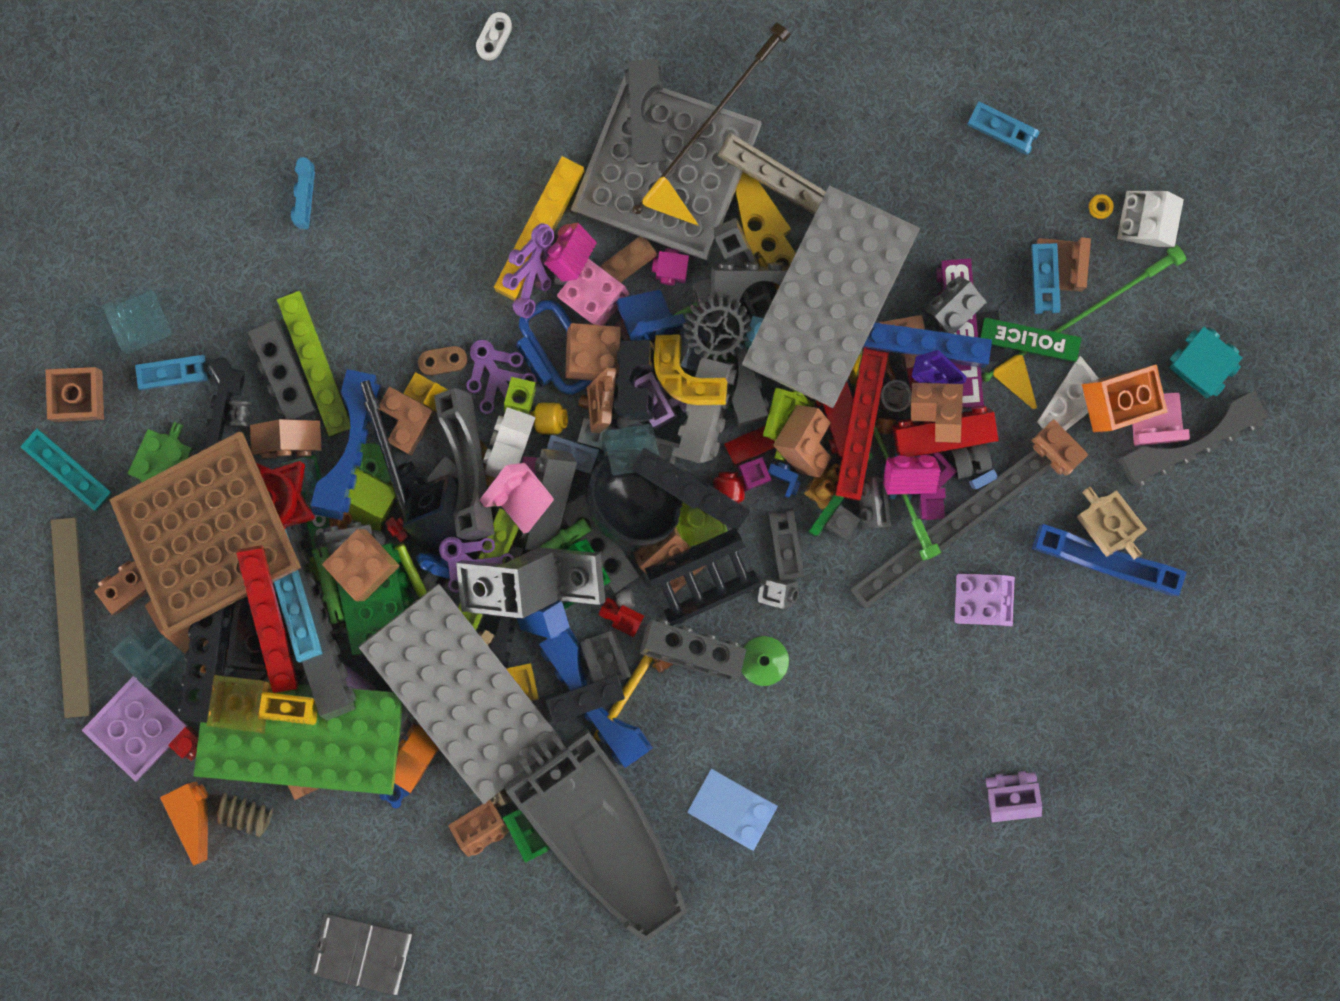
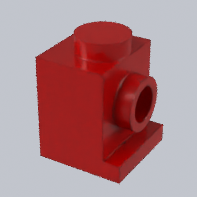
M191 726L184 727L168 746L182 759L188 758L192 761L196 757L199 733Z

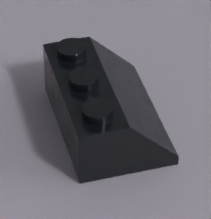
M246 596L233 603L225 668L267 671L249 600ZM276 596L281 618L284 622V616L279 602L278 596Z

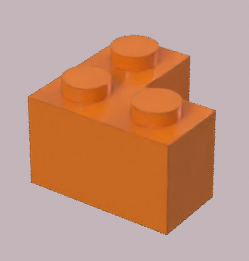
M415 723L406 734L409 737L408 740L402 739L399 743L394 781L395 784L409 793L413 791L430 762L439 751L437 745L422 726Z

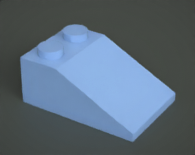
M711 769L687 813L754 851L778 806Z

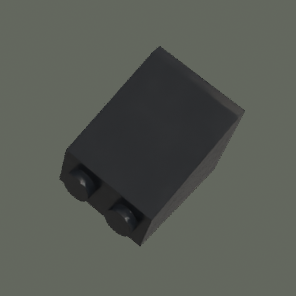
M450 474L409 491L402 527L428 553L441 556L439 553L440 544L448 537H456L462 543L474 542L457 537L453 512L458 499V486ZM450 545L448 552L452 555L456 553V546Z

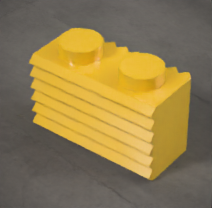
M262 693L259 716L261 718L314 725L316 723L318 710L314 698Z

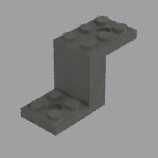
M538 547L504 564L461 560L456 563L461 611L525 618L558 600L601 605L605 602L601 553ZM576 571L582 575L583 582L577 579ZM479 582L483 584L485 593L479 588Z

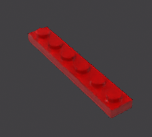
M863 348L835 496L861 500L888 353Z
M263 545L238 549L236 554L272 692L278 693L298 689L299 684Z

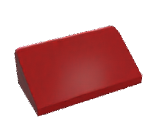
M765 426L724 443L734 466L775 449L773 446L775 441L763 436Z

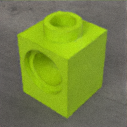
M511 377L504 401V412H506L508 407L529 415L536 392V382ZM517 396H522L526 399L523 403L513 401Z

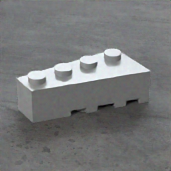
M701 357L695 377L726 378L728 382L726 405L687 404L685 411L688 419L684 422L683 426L680 425L678 432L681 442L679 448H673L671 456L697 463L713 460V457L717 456L720 446L717 442L719 433H722L725 426L724 411L728 409L731 402L730 386L735 383L737 377V370H734L735 363L720 359L715 361L712 357L707 359Z

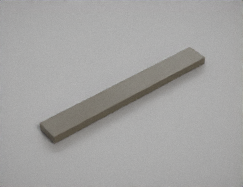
M77 518L51 520L64 717L91 716Z

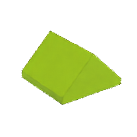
M356 468L354 475H357V481L354 490L350 489L348 498H351L348 513L351 514L352 520L361 522L364 526L371 525L372 530L381 531L396 498L393 487Z

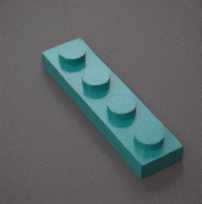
M36 428L21 445L25 452L94 511L97 512L113 494L40 429Z

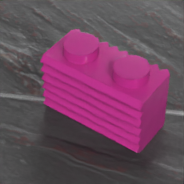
M579 223L562 226L558 231L559 237L556 243L547 252L548 257L544 265H547L562 282L579 278L585 263H587L593 248L597 244Z
M902 455L893 458L888 457L883 486L887 495L936 494L941 472L935 457L921 455L916 458Z

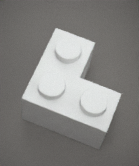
M508 407L504 417L499 415L494 428L497 431L493 432L489 444L493 446V449H487L483 463L487 464L485 469L486 475L496 478L506 465L520 463L535 417Z

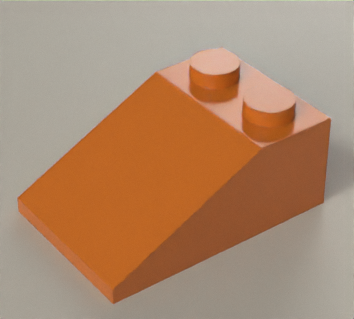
M1157 364L1082 384L1093 432L1113 431L1168 412Z
M197 781L185 784L160 797L193 866L206 861L208 856V803L206 801L208 793L202 784L198 785Z

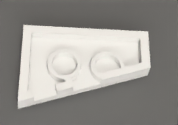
M1081 356L1078 357L1077 362L1074 363L1038 419L1037 423L1042 429L1055 419L1066 431L1088 413L1082 384L1099 378Z

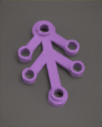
M541 223L533 229L531 240L520 251L517 249L511 251L509 262L516 266L522 265V267L514 275L511 273L506 274L502 282L504 287L514 290L526 276L521 297L517 298L513 303V310L516 315L525 319L530 318L535 311V302L530 299L535 276H537L535 281L537 289L547 291L551 286V279L547 276L543 265L548 257V249L551 247L554 239V231L545 223ZM532 252L531 257L524 263L525 258Z
M486 340L476 341L471 346L470 356L475 364L471 379L468 380L466 385L468 391L473 394L481 391L482 384L480 379L484 366L490 373L484 400L479 405L482 413L488 415L494 412L497 386L506 398L509 387L506 381L510 382L511 377L525 380L526 377L531 376L534 378V382L537 383L534 374H519L498 369L493 361L507 362L515 368L521 367L524 363V358L519 352L510 354L494 350L493 345ZM480 348H485L487 350L485 356L478 355V350ZM519 356L521 361L518 364H513L512 358ZM472 382H478L479 387L477 390L470 389ZM516 397L513 399L514 402L520 403ZM486 402L492 405L489 411L483 410V404Z
M448 537L441 542L439 547L441 557L448 561L450 581L448 587L455 593L459 592V589H453L452 582L458 580L456 566L458 561L467 560L503 564L505 556H509L512 560L515 558L513 555L506 553L501 557L473 560L465 554L480 550L485 553L492 552L495 549V542L491 538H484L478 542L462 543L456 537ZM487 540L492 543L490 550L483 548V543ZM450 545H455L457 548L456 553L453 555L448 552Z

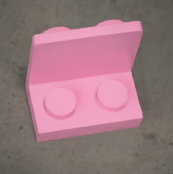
M588 259L579 278L568 281L557 294V297L584 317L590 325L604 326L618 309L616 301L619 298L628 297L630 293L623 284Z
M1179 393L1164 394L1167 413L1132 424L1134 446L1184 442L1190 439L1189 429L1183 430Z
M526 463L506 465L480 498V502L484 507L502 506L523 533H528L554 500Z

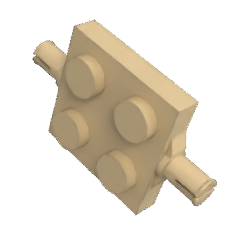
M1091 486L1084 490L1082 493L1091 505L1087 510L1080 513L1077 519L1105 556L1108 557L1117 550L1124 548L1132 556L1133 560L1141 556L1142 553L1133 542L1147 529L1116 490L1108 496L1099 498Z

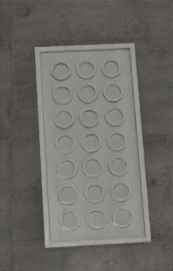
M829 186L742 365L834 408L920 228Z
M440 584L434 586L358 646L483 804L488 802L504 789V785L525 770L516 756L521 754L525 757L529 766H531L537 760L531 755L530 746L533 745L542 757L545 754L537 741L540 739L544 741L550 751L557 746L549 734L554 729Z

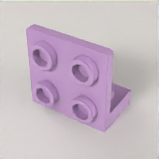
M957 574L955 623L1013 626L1015 577L1006 575Z

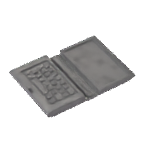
M324 913L309 974L398 995L412 934Z

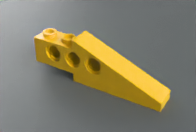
M743 172L735 190V197L742 231L754 257L757 255L760 257L757 259L760 266H768L770 262L785 261L790 266L796 253L785 236L791 232V228L759 181ZM751 221H758L761 224V229L751 231L747 225ZM765 241H771L774 243L775 249L767 252L762 249L761 245ZM772 282L773 286L778 291L780 286Z

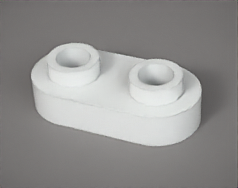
M497 12L492 14L477 40V52L484 60H494L500 55L512 31L511 20L505 13ZM498 23L504 24L502 30H497L495 26ZM489 44L494 47L491 52L484 50L485 46Z

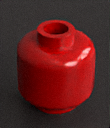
M719 472V476L713 479V487L738 503L744 500L745 484L742 477L738 476V472Z

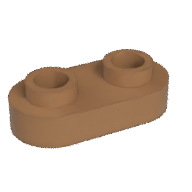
M452 346L423 352L418 359V366L425 375L434 376L461 371L467 365L468 358L462 348ZM453 354L459 356V360L456 363L450 361V357ZM430 358L435 361L432 367L426 366V361Z

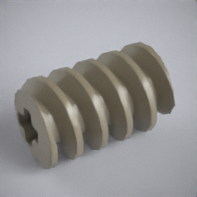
M227 792L223 794L217 811L219 824H223L227 820V825L231 828L237 823V830L242 831L246 826L248 834H251L256 829L257 837H261L267 830L273 814V808L268 814L265 813V805L256 810V802L254 801L249 807H246L245 798L240 804H237L236 795L228 801Z

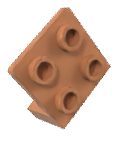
M1081 237L1077 242L1039 238L1037 244L1057 243L1060 290L1082 292L1086 289L1091 238Z
M675 527L664 540L650 546L640 547L633 554L639 567L646 573L645 568L691 548V546L681 538ZM705 566L694 570V576L697 573H699ZM684 576L670 581L674 593L686 584Z

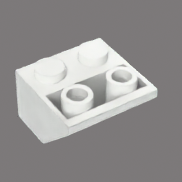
M1126 191L1117 239L1155 247H1174L1184 199L1168 191Z

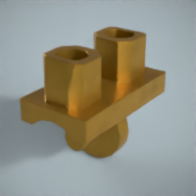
M828 464L821 477L814 476L804 492L812 501L817 502L821 510L827 507L836 492L840 471L838 464L833 466Z

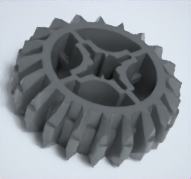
M717 293L716 299H713L711 294H708V301L706 302L699 298L698 303L700 306L691 305L690 308L693 313H686L685 317L688 322L683 323L684 329L687 330L684 336L686 339H689V347H695L694 352L697 355L703 352V358L705 359L712 354V358L717 361L720 354L726 360L728 357L726 353L730 351L732 355L736 356L735 348H744L741 340L749 341L746 332L751 331V326L747 324L751 319L749 315H745L747 312L745 306L740 307L741 303L738 299L732 302L731 295H727L723 300L721 293ZM717 310L714 315L705 316L706 314ZM728 312L736 317V329L727 323ZM699 325L708 331L707 342L698 336ZM722 338H729L724 342L718 343Z

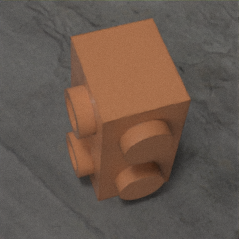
M129 560L118 568L119 573L113 577L109 575L98 583L99 588L94 591L111 615L120 614L148 593L135 561L131 562Z

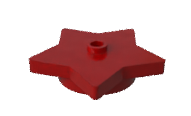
M297 461L274 470L256 463L284 529L315 520L313 512L301 494L305 464L303 462Z

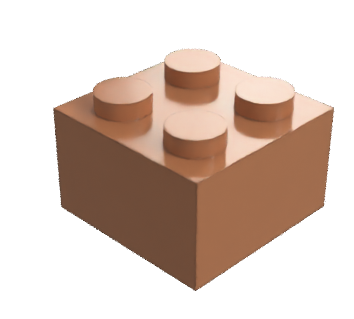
M571 323L567 330L565 379L593 381L606 368L616 369V374L619 373L617 350H620V327Z
M96 367L46 369L47 419L53 422L104 420L102 370Z
M357 529L322 564L355 601H365L400 566L366 529Z

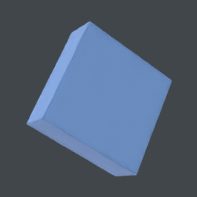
M994 469L968 482L972 489L975 490L994 481L998 476Z

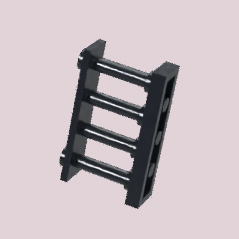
M736 528L645 568L653 589L661 586L670 608L663 611L670 626L684 623L691 617L742 594L750 593L761 586L754 570L748 573L738 552L740 549L745 548V545ZM729 555L738 577L724 583L715 561ZM706 565L715 587L702 593L693 571ZM684 576L692 598L679 603L670 581Z

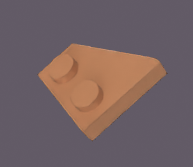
M606 368L587 386L592 433H601L611 424L616 369Z

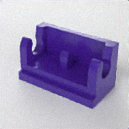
M939 350L916 356L912 377L918 383L963 384L966 382L967 377Z

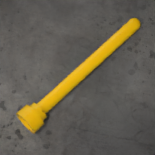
M643 656L622 689L625 699L612 705L608 712V718L613 720V718L618 716L653 661L652 657ZM597 729L594 734V739L596 741H601L597 734V732L599 731Z

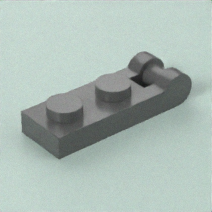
M793 508L786 509L785 512L777 514L776 511L768 512L779 580L804 577ZM787 522L788 529L779 530L778 523Z

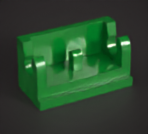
M518 809L503 817L525 863L550 850V847L541 838L522 811Z

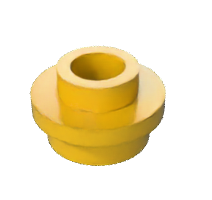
M1099 194L1090 200L1088 208L1093 217L1105 219L1113 212L1114 205L1110 197ZM1098 203L1104 204V211H1099L1096 206Z

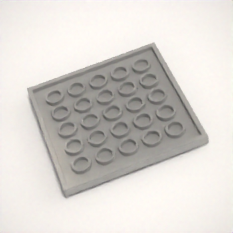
M624 76L571 211L708 261L716 241L713 228L723 223L743 171L723 160L717 154L729 133L753 146L762 123L759 120L722 108L666 177L699 226L646 206L642 207L640 214H635L632 210L633 206L641 202L717 106L665 88L654 94L646 104L645 121L651 127L661 130L665 136L666 161L637 164L633 157L629 156L628 141H632V136L627 128V117H631L630 108H627L626 93H630L629 84H626Z

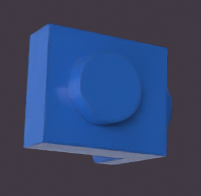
M777 462L776 465L771 463L768 469L769 475L789 483L784 497L789 499L791 494L796 496L801 483L797 480L799 474L790 471L791 467L784 463Z

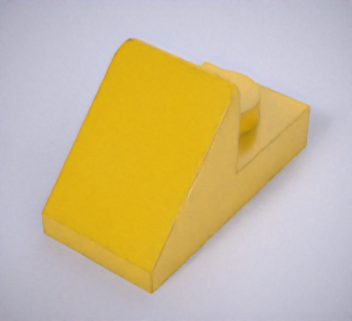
M415 372L403 394L437 413L434 396L447 391V389Z

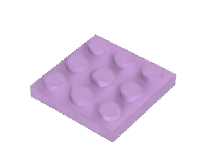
M133 676L82 731L137 782L170 748L168 746L169 743L188 725L183 720H179V716L137 676Z

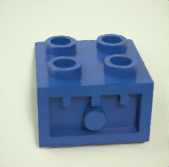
M661 290L619 298L616 301L631 341L656 340V335H677L683 327V323L686 322L683 314L674 316L670 314Z

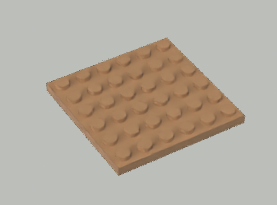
M241 432L233 434L109 499L165 635L170 636L247 596L236 554L238 549L263 545L272 583L301 568L244 434Z

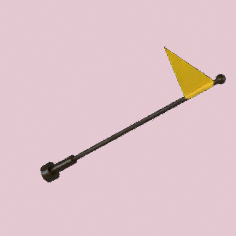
M777 22L771 27L769 31L772 35L755 55L756 59L656 181L641 202L633 206L632 210L635 214H640L642 207L646 206L699 226L666 177L758 63H762L779 41L785 43L791 36L785 27Z

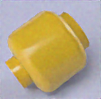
M538 403L535 410L530 413L531 416L535 417L533 426L539 434L556 435L560 434L567 427L568 412L566 409H563L560 403Z

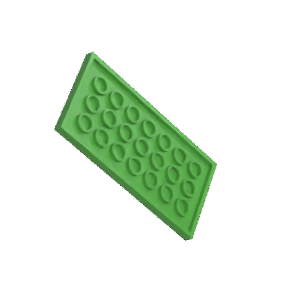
M223 678L218 724L200 722L194 777L393 795L403 703L394 692L353 689L356 700L353 701L355 710L326 720L317 713V720L314 725L273 721L259 716L262 693H273L269 681ZM299 684L298 689L275 693L314 698L310 685Z

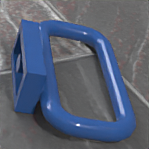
M553 300L541 301L535 304V311L530 318L520 317L519 328L524 337L517 341L516 347L535 375L541 388L552 381L554 386L564 394L573 395L587 388L592 380H580L572 385L565 384L529 327V320L544 310H552L566 332L572 323L559 303Z

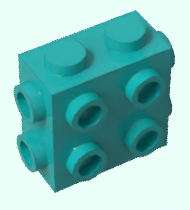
M1202 327L1198 331L1194 329L1185 339L1188 343L1183 350L1178 348L1170 357L1172 363L1168 367L1206 399L1212 395L1216 397L1226 386L1223 384L1224 380L1228 376L1232 378L1241 368L1238 363L1243 358L1238 354L1239 350L1235 346L1219 339L1220 335L1210 327Z

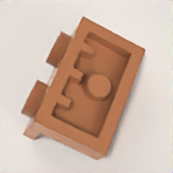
M1055 419L1049 422L1031 440L1035 444L1033 445L1035 451L1042 457L1046 455L1052 461L1051 467L1060 475L1062 473L1065 476L1069 475L1089 455Z
M490 800L448 825L460 849L468 857L481 853L484 847L502 840L510 832L495 804Z

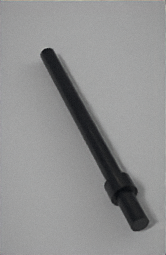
M370 380L360 383L366 401L364 406L366 412L370 414L402 519L404 520L407 498L379 412V408H381L378 398L375 399Z

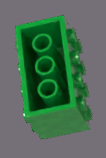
M397 544L381 545L400 566L365 601H355L337 582L352 655H363L358 646L415 602V598L410 597L409 592L412 583L407 573H405L399 552L395 549Z

